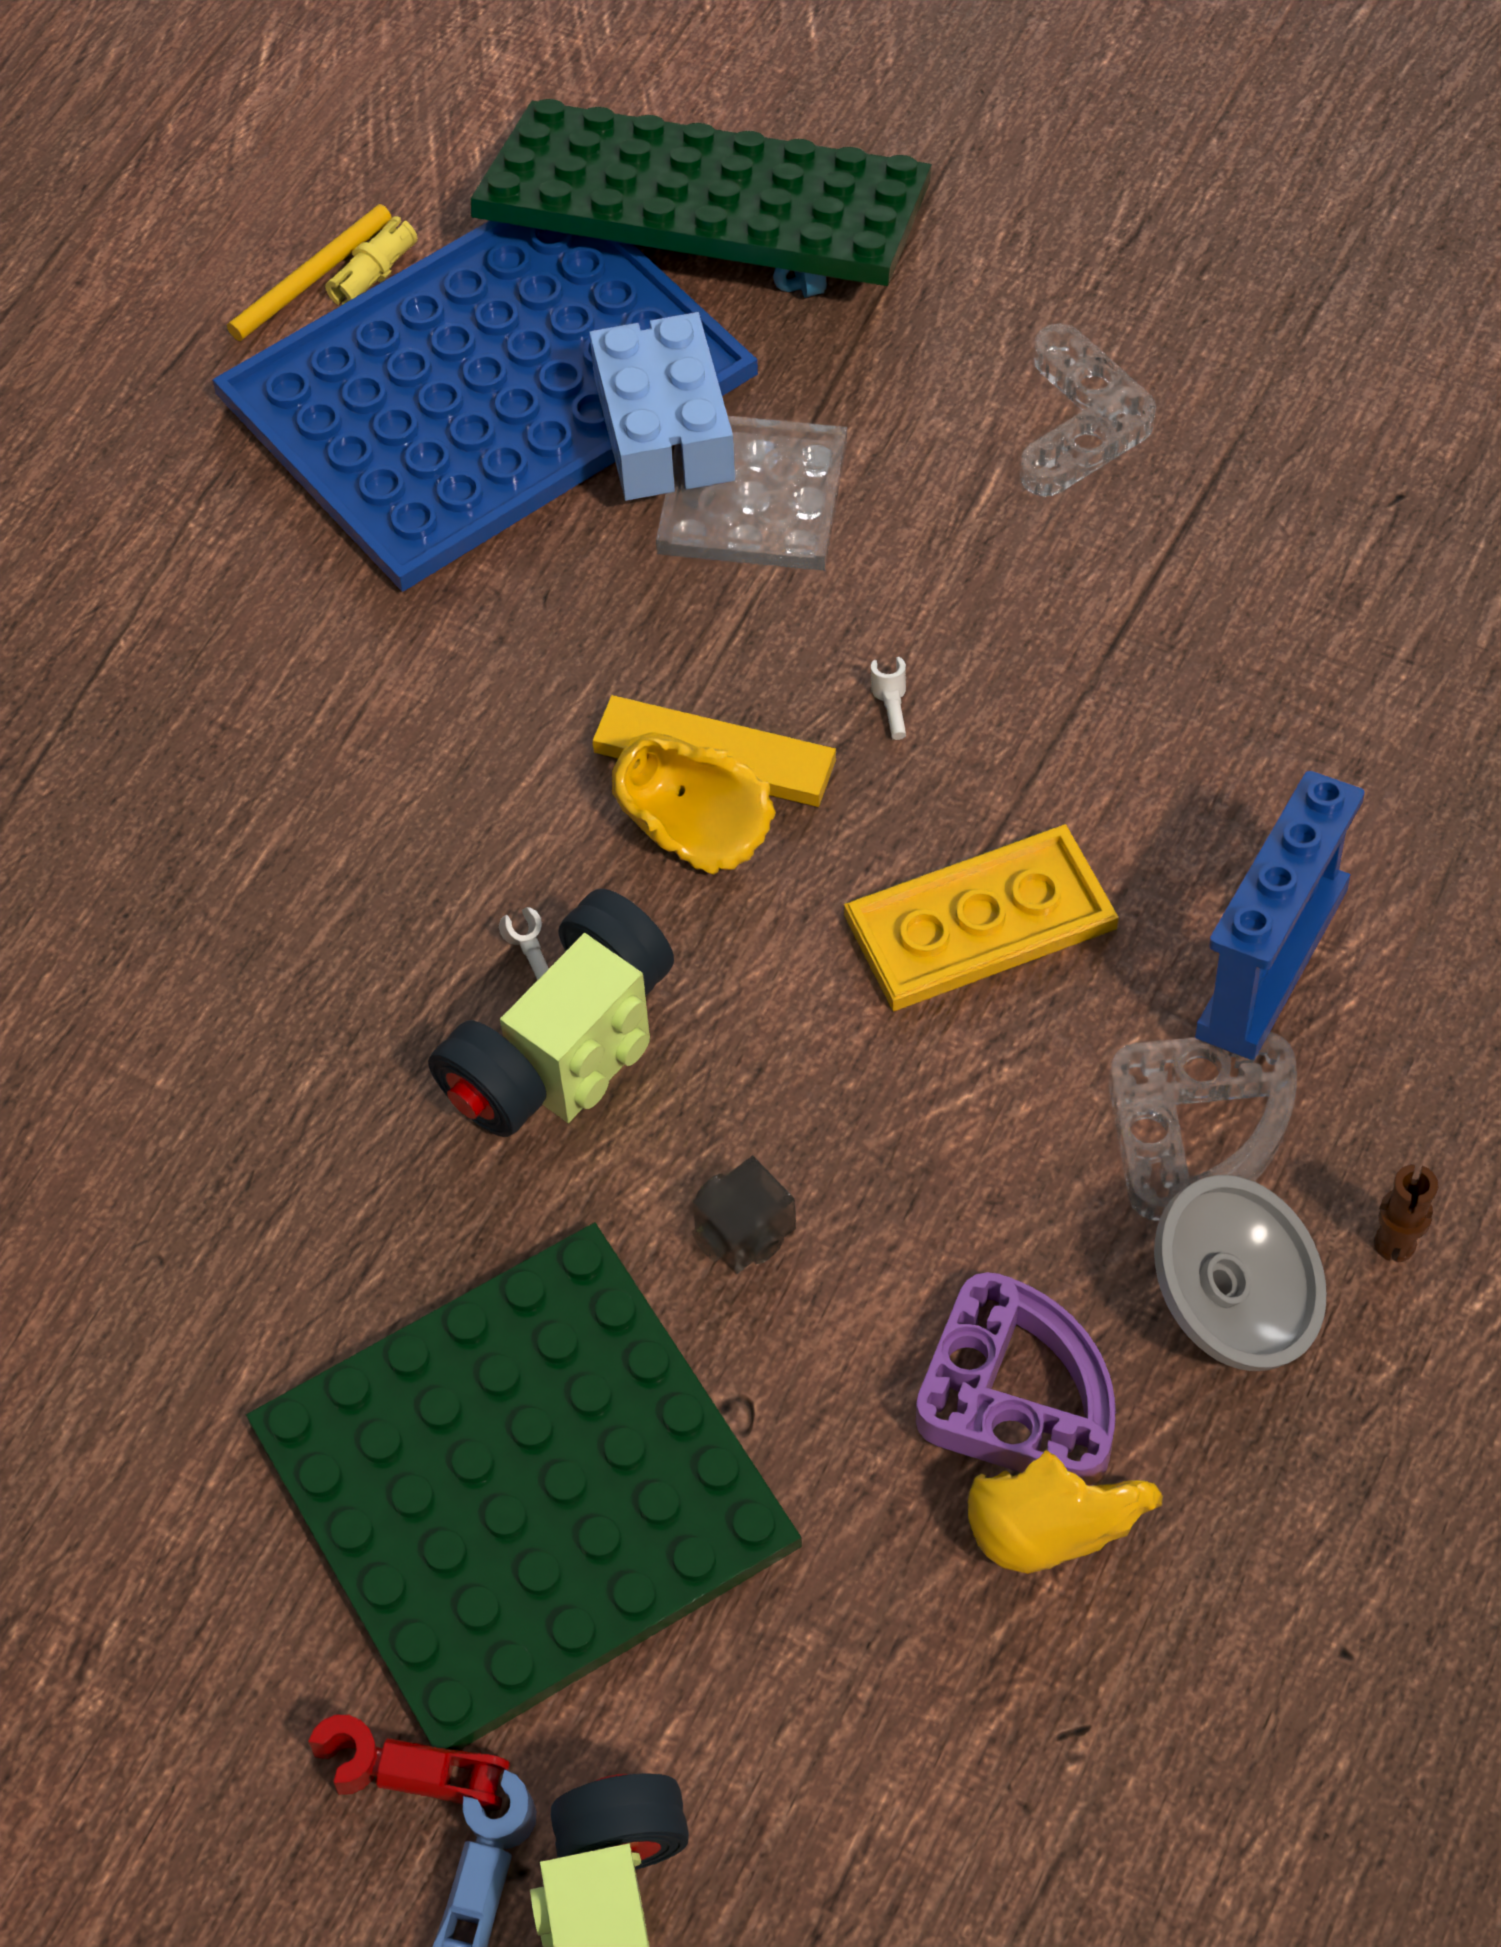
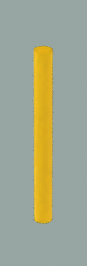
M378 204L230 321L227 324L229 333L237 341H242L349 256L359 244L366 242L383 229L392 218L388 209L382 204Z

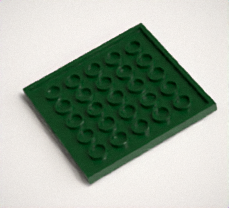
M596 1222L246 1414L251 1428L432 1747L460 1751L802 1547L801 1535Z

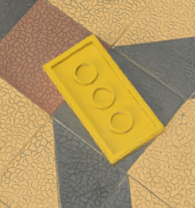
M1066 824L844 904V916L893 1012L1116 930L1119 920L1117 913Z

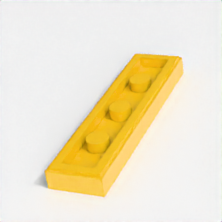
M614 695L610 697L593 738L594 753L619 758L633 737L651 732L669 735L696 747L702 746L728 751V756L734 757L736 763L747 765L753 770L756 777L763 782L769 783L770 796L816 807L820 806L836 762V748Z

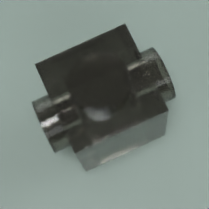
M753 1155L726 1176L718 1174L709 1179L698 1191L696 1199L693 1200L695 1229L692 1230V1234L696 1243L712 1261L717 1262L722 1258L736 1274L753 1262L755 1264H762L769 1260L780 1249L784 1238L796 1229L795 1198Z

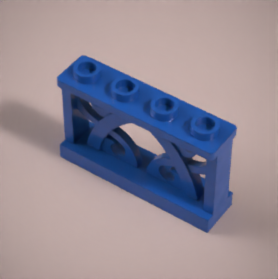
M1307 771L1303 775L1210 937L1209 947L1211 950L1219 953L1214 994L1197 1022L1196 1039L1253 1061L1256 1059L1348 891L1351 874L1339 869L1346 832L1363 803L1365 792L1362 788L1313 771Z

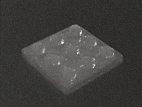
M728 416L733 433L735 481L687 490L683 479L681 444L675 445L672 460L675 492L665 493L656 537L657 554L825 571L847 445V427Z

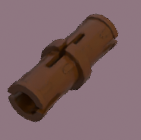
M1415 1164L1402 1167L1394 1179L1393 1190L1388 1192L1382 1199L1378 1215L1381 1225L1376 1232L1374 1246L1378 1254L1388 1261L1391 1259L1394 1248L1399 1249L1396 1262L1409 1260L1415 1253L1418 1238L1422 1237L1429 1230L1433 1215L1431 1202L1435 1198L1439 1186L1435 1174L1425 1166L1421 1167L1418 1179H1412Z

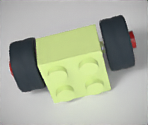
M596 889L590 892L579 903L577 908L573 909L563 919L559 926L558 934L566 952L500 1018L503 1036L485 1024L467 1020L460 1024L449 1035L447 1040L443 1041L430 1055L428 1066L441 1090L463 1115L485 1130L497 1136L509 1137L516 1133L526 1122L527 1118L532 1116L542 1105L569 1124L583 1108L590 1109L600 1101L608 1088L609 1080L624 1065H633L645 1052L650 1041L646 996L669 973L674 964V955L668 940L659 927L645 912L624 896L608 889Z
M652 1773L606 1776L574 1788L558 1797L552 1803L550 1815L553 1832L556 1837L557 1858L540 1862L544 1886L530 1889L537 1934L541 1936L543 1947H650L636 1870L667 1860L680 1853L688 1845L689 1831L686 1817L683 1813L682 1794L674 1778Z

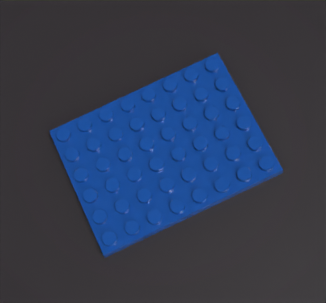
M488 221L217 376L212 381L216 395L390 580L404 592L615 462L594 379L589 331L639 323L640 330L650 329V320L699 312L722 396L758 375V361L755 356L633 244Z

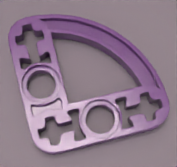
M986 1272L969 1278L960 1289L918 1393L916 1425L923 1438L938 1447L1021 1473L1026 1470L1030 1463L1040 1458L1043 1454L1040 1451L1042 1433L1051 1434V1441L1048 1440L1047 1450L1056 1455L1068 1471L1081 1477L1086 1485L1092 1486L1101 1480L1110 1460L1115 1428V1397L1111 1378L1101 1353L1089 1334L1071 1314L1054 1300L1029 1285L1001 1274ZM987 1299L999 1302V1306L992 1308L987 1320L986 1329L978 1326L979 1307H983ZM1016 1324L1045 1343L1065 1365L1079 1391L1085 1418L991 1389ZM960 1348H974L986 1357V1362L977 1369H961L950 1360V1355ZM949 1388H952L959 1392L957 1412H952L948 1420L939 1419L936 1417V1412H941L944 1409L949 1397ZM1004 1421H1018L1029 1429L1031 1435L1022 1443L1007 1444L1000 1441L994 1435L993 1429ZM1075 1444L1088 1448L1087 1453L1082 1455L1080 1461L1067 1458L1068 1452H1072Z

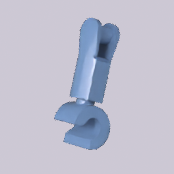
M505 1769L501 1786L510 1800V1808L503 1817L499 1819L488 1818L478 1799L463 1796L462 1810L464 1817L477 1838L476 1842L468 1841L464 1843L448 1903L433 1947H488L495 1915L512 1855L503 1849L520 1845L530 1836L536 1824L537 1811L525 1784L516 1774ZM457 1919L478 1924L473 1944L452 1939Z

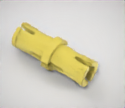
M392 217L369 242H362L352 251L354 257L326 283L327 294L334 303L339 305L345 297L347 299L342 305L366 292L376 281L381 283L391 274V266L418 239L414 228L406 220L396 229L401 223V217Z

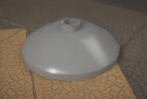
M1216 1175L1203 1178L1185 1187L1171 1199L1160 1217L1156 1230L1154 1245L1155 1268L1165 1302L1186 1335L1214 1359L1228 1366L1247 1371L1272 1370L1297 1359L1305 1353L1321 1329L1325 1316L1327 1292L1319 1253L1308 1230L1295 1212L1266 1187L1246 1178L1232 1175Z

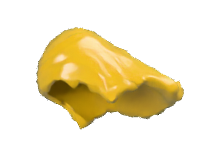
M651 732L633 737L620 754L612 770V794L622 811L661 848L668 852L674 851L680 860L688 861L695 869H703L712 875L718 873L720 868L723 870H734L739 864L750 860L754 850L764 842L765 836L770 830L771 820L774 819L776 814L773 802L769 799V783L763 782L756 777L753 770L747 765L736 763L734 757L728 756V751L702 746L696 747L672 736Z
M1045 1450L1040 1458L1030 1463L1023 1473L1020 1472L1012 1476L1006 1470L992 1478H985L986 1475L984 1474L976 1476L968 1496V1520L978 1546L989 1559L1001 1568L1029 1574L1051 1569L1065 1561L1101 1550L1107 1542L1128 1536L1133 1524L1142 1514L1162 1506L1163 1496L1154 1483L1141 1480L1088 1486L1081 1477L1068 1471L1056 1455Z

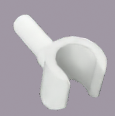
M896 657V672L884 674L878 671L877 660H873L871 663V692L877 699L884 701L892 738L895 740L903 739L906 737V731L901 710V697L906 692V664L902 658Z
M526 907L522 909L524 918L529 926L526 935H520L514 931L512 921L508 915L501 918L499 930L503 939L509 944L520 945L538 980L549 969L540 950L541 946L536 938L541 930L542 922L537 911Z

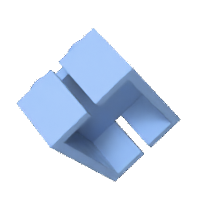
M699 312L650 320V329L640 330L639 323L589 331L594 379L625 501L675 492L671 445L681 444L683 479L686 490L735 481L733 433Z

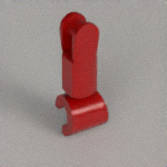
M336 1714L323 1719L313 1729L308 1742L315 1758L329 1760L342 1749L351 1748L356 1750L355 1756L349 1762L337 1767L334 1785L338 1795H348L363 1790L376 1776L378 1788L437 1798L463 1805V1796L478 1799L484 1810L496 1811L501 1809L502 1799L496 1796L500 1775L504 1773V1769L509 1771L510 1762L504 1758L490 1754L443 1749L386 1738L383 1748L376 1747L370 1729L362 1720L351 1715ZM453 1766L472 1769L468 1789L449 1785Z

